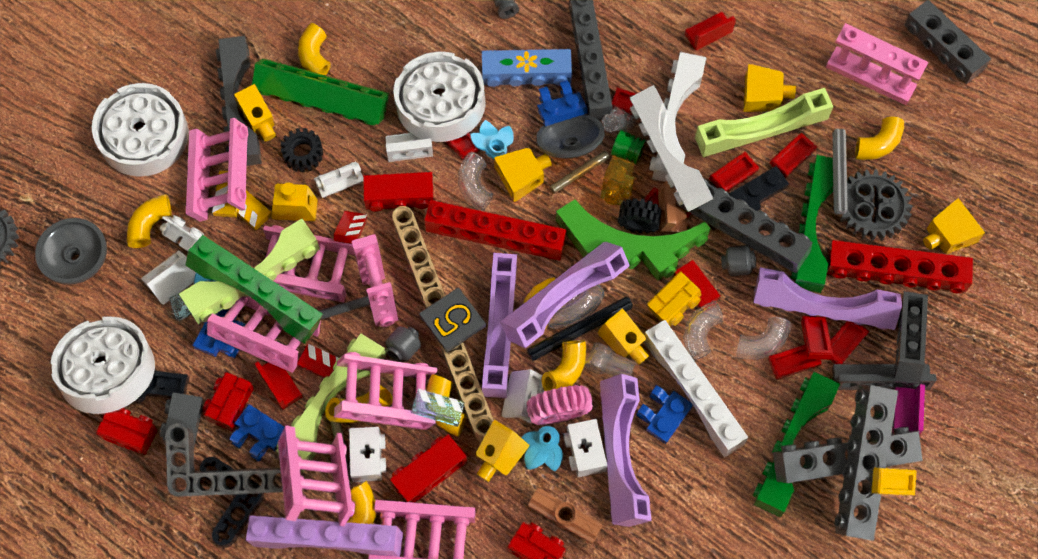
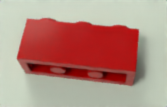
M432 172L363 175L366 210L379 212L383 209L395 210L400 206L427 209L430 200L434 201Z
M449 434L444 438L440 436L431 443L430 449L426 452L421 451L411 459L412 462L405 468L401 466L392 473L391 485L404 502L416 503L467 463V456Z

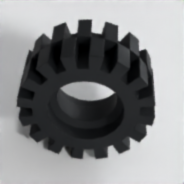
M297 128V133H293L291 130L288 132L289 137L285 135L283 137L284 142L281 141L280 149L284 162L296 172L298 168L300 172H305L304 168L312 171L311 166L313 165L316 168L319 166L318 161H322L323 147L319 136L315 135L312 130L308 133L307 128H303V132H300V128ZM307 144L310 146L311 150L305 156H296L293 153L294 148L298 145Z
M633 198V201L626 199V201L621 203L618 223L626 230L631 229V232L639 231V233L645 232L646 234L650 233V231L656 232L659 229L662 213L661 207H658L657 204L652 205L651 201L645 202L644 199H641V201H638L637 198Z

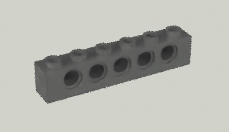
M569 0V12L587 114L599 121L611 119L612 101L593 0Z
M704 179L713 199L689 211V213L792 272L797 273L810 254L813 242L806 235L795 233L783 222H776L770 219L765 212L754 210L745 201L729 196L724 189L715 188ZM676 200V205L687 211L685 205L680 206ZM721 208H727L730 211L727 213H723L719 210ZM742 219H746L750 223L742 224L739 221ZM768 231L770 234L764 236L761 235L759 232ZM787 242L791 246L783 247L780 245V243Z
M859 385L855 395V414L851 419V438L847 443V463L843 468V487L839 492V511L834 521L835 534L874 541L881 494L872 493L873 467L886 468L898 395L897 390L873 385ZM872 407L874 408L873 417H871L870 410ZM868 431H869V433H870V440H869V442H867V440H866V435H867ZM865 456L866 465L863 467L862 459ZM861 481L862 490L859 492L858 484ZM857 506V507H858V514H857V516L855 517V516H854V509H855V507Z
M909 427L894 428V433H891L886 467L923 461L919 431H909ZM870 436L866 437L867 442H869ZM841 437L827 439L825 444H819V441L805 442L804 447L796 448V445L781 446V451L773 452L777 482L791 483L843 474V468L847 463L845 453L849 440L842 441ZM892 442L894 443L893 451H891L890 445ZM826 452L828 458L827 461L824 463L823 454ZM802 456L805 458L803 467L800 465V458ZM865 456L862 459L863 467L866 465Z

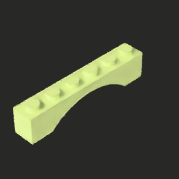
M818 89L805 93L795 100L761 115L738 120L719 119L699 125L695 140L702 156L706 157L828 120L833 105L826 89Z
M300 219L282 230L278 242L271 253L254 269L274 281L277 275L284 271L292 270L301 260L313 257L320 247L316 237L304 220ZM199 281L179 293L198 324L207 322L212 313L216 314L222 309H228L238 299L248 296L240 290L219 281Z
M360 334L357 339H352L347 347L348 352H356L363 357L383 360L386 357L385 348L363 334ZM337 361L330 377L326 376L321 382L317 395L310 397L307 401L304 413L301 416L298 415L292 422L291 426L295 427L296 437L300 441L317 443L318 428L327 403L346 388L347 367L337 366ZM357 369V380L370 376V371ZM298 450V456L303 460L312 461L317 454L315 452Z

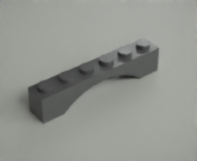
M245 36L218 39L219 48H216L218 62L221 61V67L218 68L219 80L223 81V87H220L221 99L225 100L222 114L223 119L227 120L228 125L224 126V132L230 131L231 118H235L246 125L240 117L234 95L239 91L240 83L251 66L249 47ZM248 127L246 166L262 164L259 140L256 133Z

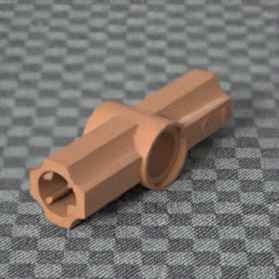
M539 487L528 504L530 509L551 520L560 529H566L590 544L594 543L603 527L601 523L578 511L571 503L563 502ZM562 511H568L571 513L572 518L568 521H563L558 515Z

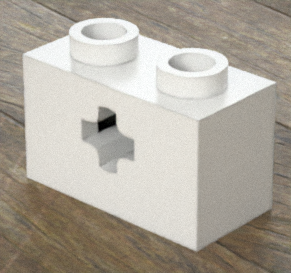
M593 419L568 424L567 433H563L566 448H571L572 456H569L571 470H576L577 478L606 472L607 462L597 420ZM581 445H585V447L588 449L587 453H584V450L580 449Z
M379 427L349 428L350 476L352 481H382V473H386V458L381 457V449H386L385 434H381ZM371 450L370 458H365L367 451Z

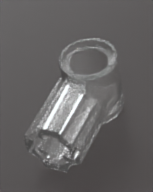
M615 106L610 113L604 115L602 122L604 130L609 133L621 130L629 132L636 119L631 114Z
M594 343L585 362V367L590 371L598 374L606 373L611 376L619 374L631 376L636 366V362L615 354L610 347L601 343Z

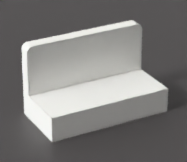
M411 133L385 137L388 162L433 157L431 138L421 139Z
M180 251L174 253L141 278L161 304L167 303L194 282L196 272L185 266L187 257Z
M531 369L510 373L502 417H518L531 423L527 413V401L532 396L544 392L542 387L543 375Z

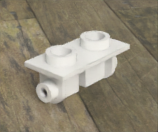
M352 162L326 174L319 175L314 180L322 198L363 182V176L359 164Z
M173 215V217H162L167 221V223H163L160 227L162 235L175 243L178 242L180 237H183L179 246L187 251L204 235L203 232L194 227L191 229L185 225L186 221L176 215Z

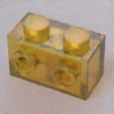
M614 155L612 156L603 177L601 199H604L608 204H618L621 206L624 199L630 198L635 179L633 176L635 163Z

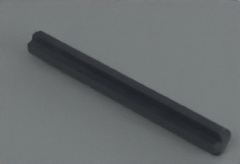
M626 296L527 349L529 357L535 361L561 347L563 342L572 341L604 324L622 308L625 312L633 308L632 301Z

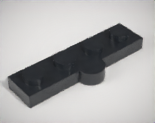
M775 166L730 192L729 196L745 201L749 207L758 211L761 208L762 202L788 188L789 183ZM721 208L719 211L727 213L730 210L727 208ZM708 224L712 231L717 229L712 225Z
M154 371L153 378L147 389L132 403H141L145 400L146 396L171 399L173 393L186 394L189 376L186 374Z

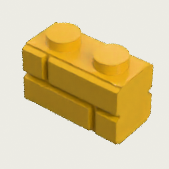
M679 272L647 303V307L661 322L666 320L669 326L672 324L676 326L684 318L683 313L688 308L693 309L701 301L699 298L701 291L682 272Z

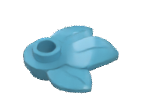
M484 120L479 133H471L470 135L474 146L485 151L492 159L506 154L507 147L513 143L514 139L510 126L503 127L498 131L487 120Z
M544 426L538 432H527L521 437L530 445L524 457L528 470L538 468L544 463L553 471L560 467L563 451L558 445L560 442L559 432L554 427ZM545 434L551 435L549 442H544Z

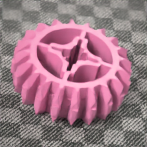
M582 385L544 391L536 396H532L527 401V413L531 423L536 425H550L575 419L592 410L591 393H589L588 388Z

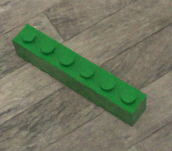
M264 58L256 62L254 67L252 85H256L261 95H275L283 101L293 100L300 102V105L304 107L314 106L321 108L325 113L335 112L342 114L347 119L357 118L364 120L363 122L368 125L379 124L385 119L389 93Z

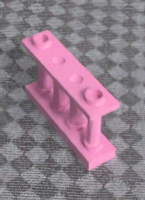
M845 23L835 42L841 45L842 48L836 46L826 68L907 105L917 86L911 80L919 81L928 62ZM850 50L862 55V58L850 53ZM873 60V61H875V62H877V63L883 65V67H880V66H878V65H876V64H873V63H871L870 61ZM891 69H892V70H894V71H896V72H898V73H900V74H903L904 76L901 77V76H899V75H897V74H895V73H893V72H890V71H891Z
M230 119V131L210 137L198 129L189 131L186 214L200 222L208 220V209L210 207L229 203L241 211L245 210L248 127L237 119ZM229 141L228 152L210 157V147L212 145ZM229 161L227 173L209 177L210 166ZM228 182V193L208 198L209 187Z
M277 225L272 227L264 226L263 231L266 239L270 240L266 257L278 242L280 234L284 230L283 227ZM314 235L320 249L313 256L308 276L305 278L296 277L295 266L292 270L277 275L274 282L291 293L344 302L346 291L340 280L347 254L355 256L353 245L336 242L332 238ZM325 250L338 252L332 278L328 282L317 279Z
M376 235L353 240L352 245L362 284L371 285V288L366 290L375 326H391L395 321L399 320L391 283L382 284L381 281L385 279Z
M243 296L238 299L224 317L212 313L208 318V336L292 373L297 367L298 351L296 349L301 342L294 337L288 345L274 341L283 329L277 321L266 336L254 332V329L265 314L270 317L273 316L251 297ZM245 305L256 310V312L247 324L242 327L232 321ZM321 320L318 325V328L312 334L316 337H318V335L320 334Z
M348 352L337 361V366L347 367L346 399L335 407L334 417L427 430L435 424L436 414L427 413L425 401L422 400L418 388L425 390L426 380L431 377V374L437 373V368L429 367L426 363L408 364L363 357L356 352ZM357 369L370 371L369 403L367 404L358 403L356 400ZM380 373L393 374V400L391 407H383L379 403ZM403 376L416 378L415 410L413 411L404 410L402 406Z
M285 426L278 440L286 520L296 521L301 511L311 509L337 512L340 526H345L349 517H352L354 514L355 503L351 500L345 458L346 444H343L342 433L336 434L332 444L300 441L296 437L295 427ZM298 450L330 454L331 463L303 460L298 456ZM300 469L333 473L334 482L304 479L303 476H300ZM302 489L333 492L336 494V502L306 499L303 496Z
M375 500L374 510L376 515H380L382 525L391 526L392 520L395 517H405L407 525L403 557L369 554V559H421L413 558L416 525L420 519H430L429 522L432 523L428 559H438L441 525L444 524V521H454L456 536L453 559H463L466 526L469 523H475V508Z

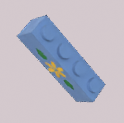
M571 49L482 51V79L484 85L491 87L499 85L520 86L522 84H532L535 86L543 84L559 85V82L566 80L571 83Z

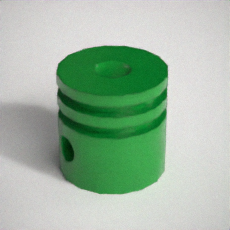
M621 130L614 142L611 155L625 161L628 159V162L632 163L633 161V164L637 165L647 140L643 139L641 141L640 137L636 139L635 135Z

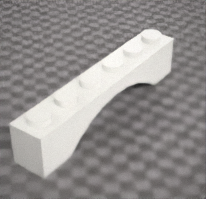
M680 52L679 60H674L671 73H675V77L670 79L667 92H671L670 99L665 98L664 102L668 111L664 136L668 151L684 164L685 153L676 135L675 118L685 99L700 87L706 57ZM652 157L649 169L654 171L652 179L663 182L667 181L665 175L668 174L667 170H661L656 157Z
M653 85L630 97L634 105L630 109L636 120L638 118L641 119L642 123L638 125L643 135H649L651 138L647 141L653 153L658 152L659 157L656 160L661 170H667L668 174L665 175V178L670 188L675 186L677 192L673 194L680 206L684 204L689 212L712 200L713 197L700 171L681 163L668 151L664 136L668 111L655 86Z
M666 320L647 330L644 334L646 338L644 344L656 361L672 375L683 389L702 419L710 438L724 458L744 446L748 436Z

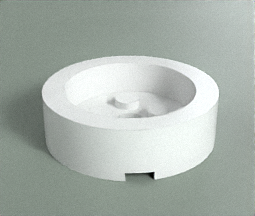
M432 52L421 55L403 67L404 71L400 74L399 78H396L394 99L398 117L402 125L418 138H431L433 142L455 140L473 130L484 114L486 101L481 73L471 61L456 57L454 53ZM441 88L445 90L442 96L433 93L436 89Z
M147 83L126 85L117 89L118 92L108 99L105 98L99 104L92 120V134L102 156L115 170L130 176L154 175L172 166L183 154L188 142V124L180 104L170 92L162 87ZM144 122L145 125L138 129V131L133 129L135 123Z
M102 317L103 320L91 323L89 321L83 322L71 329L55 347L51 357V375L65 400L74 408L92 414L113 412L134 402L149 386L155 370L153 352L142 331L134 323L126 319ZM106 356L105 362L95 363L98 357Z

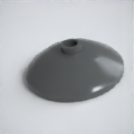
M581 115L552 125H543L539 129L536 139L539 149L545 154L560 159H572L584 156L595 150L603 141L605 132L603 124L598 119L589 115Z
M80 218L63 219L52 224L40 236L36 245L35 258L41 272L51 281L64 285L78 284L88 280L100 270L106 259L107 243L101 230L92 222ZM79 255L76 260H72L73 256Z

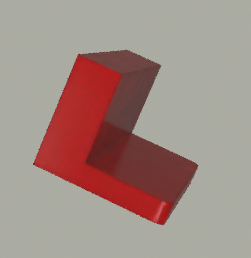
M720 12L686 29L684 35L695 51L732 33L736 19L734 16L727 18L723 12Z
M259 361L254 363L257 371L282 410L303 398L285 369L269 362L263 366L260 365Z

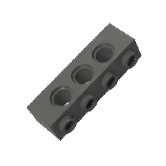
M929 0L925 1L909 14L905 22L907 30L915 35L925 48L931 50L942 64L947 65L958 79L968 84L986 69L991 58Z
M906 291L903 293L902 308L898 318L895 381L920 383L925 366L928 295Z

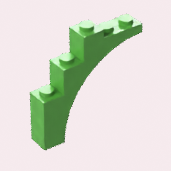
M576 200L571 201L556 211V222L561 228L566 229V235L583 257L603 242L618 245L623 248L630 265L629 269L635 268L642 260L657 281L663 277L666 279L676 272L678 259L686 256L692 247L702 246L708 240L710 227L706 222H703L689 230L672 235H634L616 230L600 222L589 214Z

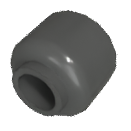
M747 245L728 247L726 255L721 256L722 269H727L731 277L750 275L753 269H756L755 251L750 250Z
M397 327L385 341L386 353L397 362L409 361L421 347L420 340L418 339L419 333L412 327Z

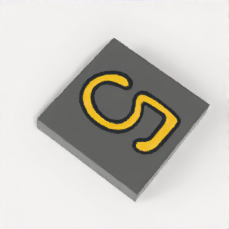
M459 287L419 313L420 318L447 353L486 327L485 321Z

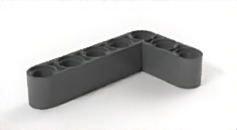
M185 422L172 424L168 427L166 431L167 487L172 495L203 496L283 492L282 486H279L275 481V476L281 473L280 468L194 471L192 427ZM177 427L182 428L185 432V437L182 441L176 439L174 435ZM178 452L184 454L186 458L183 466L175 461V455ZM253 474L261 477L262 485L260 487H254L251 484L250 478ZM228 475L235 477L237 481L235 488H229L226 485L225 480ZM203 476L210 478L212 482L210 489H205L201 486ZM178 477L186 481L185 490L177 488L176 480Z

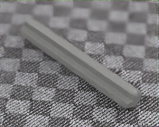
M835 129L832 134L834 213L846 214L848 210L846 131L844 129Z

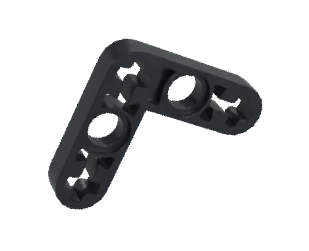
M208 457L200 464V471H208L206 469L207 466H214V464H216L217 470H234V468L215 457ZM203 476L206 480L211 482L210 478ZM250 479V482L254 487H260V485L257 482ZM257 493L258 496L256 498L251 497L247 503L251 506L250 509L243 503H240L241 500L246 503L249 498L248 494H230L235 498L212 532V539L219 547L228 548L235 543L249 522L250 516H253L263 501L264 493ZM237 508L245 511V516L240 521L232 519V512ZM228 520L233 526H236L237 528L236 530H234L231 527L227 533L230 536L229 539H223L220 542L221 538L218 534L220 532L225 533L227 531L229 526L226 524V521Z

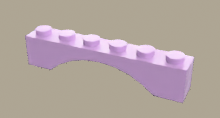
M603 242L504 318L500 323L508 340L526 348L543 335L550 319L569 300L591 287L614 279L626 270L630 265L623 248Z
M493 253L489 321L482 381L484 397H507L511 342L508 340L500 322L510 315L514 309L517 254Z
M761 267L754 290V303L763 307H777L789 312L798 311L810 316L819 315L829 317L832 320L854 322L857 325L876 326L879 329L895 330L902 308L901 294L875 290L855 297H826L800 287L782 271Z
M619 374L600 381V396L612 524L630 527L651 521L649 496L635 477L629 454L630 428L635 410L639 404L638 380L632 376Z
M250 516L246 541L254 547L262 548L312 547L352 551L368 555L400 557L403 532L397 526L346 523L345 526H340L339 522L305 519L290 521L286 520V518Z

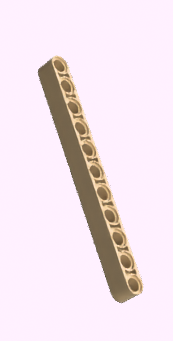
M400 206L393 211L394 228L426 309L432 305L429 303L432 298L441 299L445 294L412 210L406 206ZM401 218H408V219H409V220H408L407 222H405V223L399 222V219H401ZM411 237L417 239L413 243L406 242V240ZM419 257L425 259L421 263L414 262V259ZM427 277L432 279L427 284L421 282L422 279ZM439 343L465 414H467L473 435L476 440L482 442L486 433L479 432L477 430L478 427L481 425H488L490 427L494 420L464 343H461L448 353ZM461 360L465 362V365L457 368L453 366V363ZM464 382L473 383V387L470 389H463L461 387ZM473 403H479L482 408L478 411H472L469 406Z

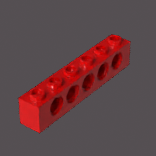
M433 200L429 202L424 220L426 232L558 261L561 260L566 239V229Z
M836 240L831 241L827 253V275H833L834 278L838 279L850 277L862 282L869 280L879 281L885 285L897 283L909 288L921 286L933 291L940 289L950 290V292L956 294L966 292L972 285L973 258ZM848 260H854L857 265H851ZM871 263H877L880 268L873 267ZM895 265L902 267L904 271H898ZM918 268L924 269L927 274L920 273ZM941 271L947 272L950 277L944 276Z

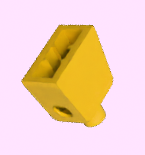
M748 64L745 74L743 112L772 111L781 106L783 98H795L796 86L783 85L784 73L781 71Z
M253 84L234 94L238 110L249 128L256 135L260 134L264 141L273 139L276 136L272 128L274 126L273 116L256 85Z
M530 148L494 157V168L513 202L518 201L544 182L543 169L552 166L547 154L535 158Z
M290 182L275 184L272 220L298 221L303 219L304 221H316L318 200L309 186L292 184Z
M958 198L930 222L927 227L930 235L923 238V242L929 250L939 246L944 253L949 254L978 243L985 232Z
M623 308L605 322L597 332L623 360L630 355L640 365L649 357L640 346L646 340L645 336Z
M494 420L476 452V456L484 461L477 475L487 482L490 481L496 470L505 476L508 475L530 445L513 430Z

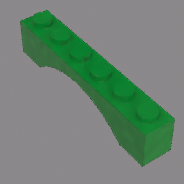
M817 155L814 163H809L807 175L811 176L810 183H806L804 196H808L807 203H803L801 209V216L804 217L803 224L800 223L798 233L806 235L813 242L812 248L798 272L794 273L791 271L790 279H794L797 285L808 291L821 293L825 286L828 262L823 256L817 241L816 217L821 204L833 193V158Z
M202 235L188 250L185 266L205 279L228 284L245 293L265 308L285 332L303 344L308 341L318 328L323 315L321 312L206 236Z
M813 372L810 378H804L799 389L803 391L801 399H795L790 410L794 412L791 420L786 419L781 430L785 435L782 441H776L771 453L781 451V446L793 445L795 437L805 424L816 416L828 411L840 383L816 372ZM773 459V462H767L762 472V475L766 476L763 484L758 482L752 496L756 497L753 505L781 518L788 506L794 488L792 482H777Z

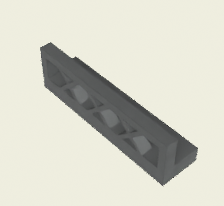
M834 364L832 367L833 381L840 383L838 390H858L859 385H873L892 390L896 387L916 389L919 384H924L925 390H930L937 381L936 374H930L929 364H925L919 384L895 381V364Z

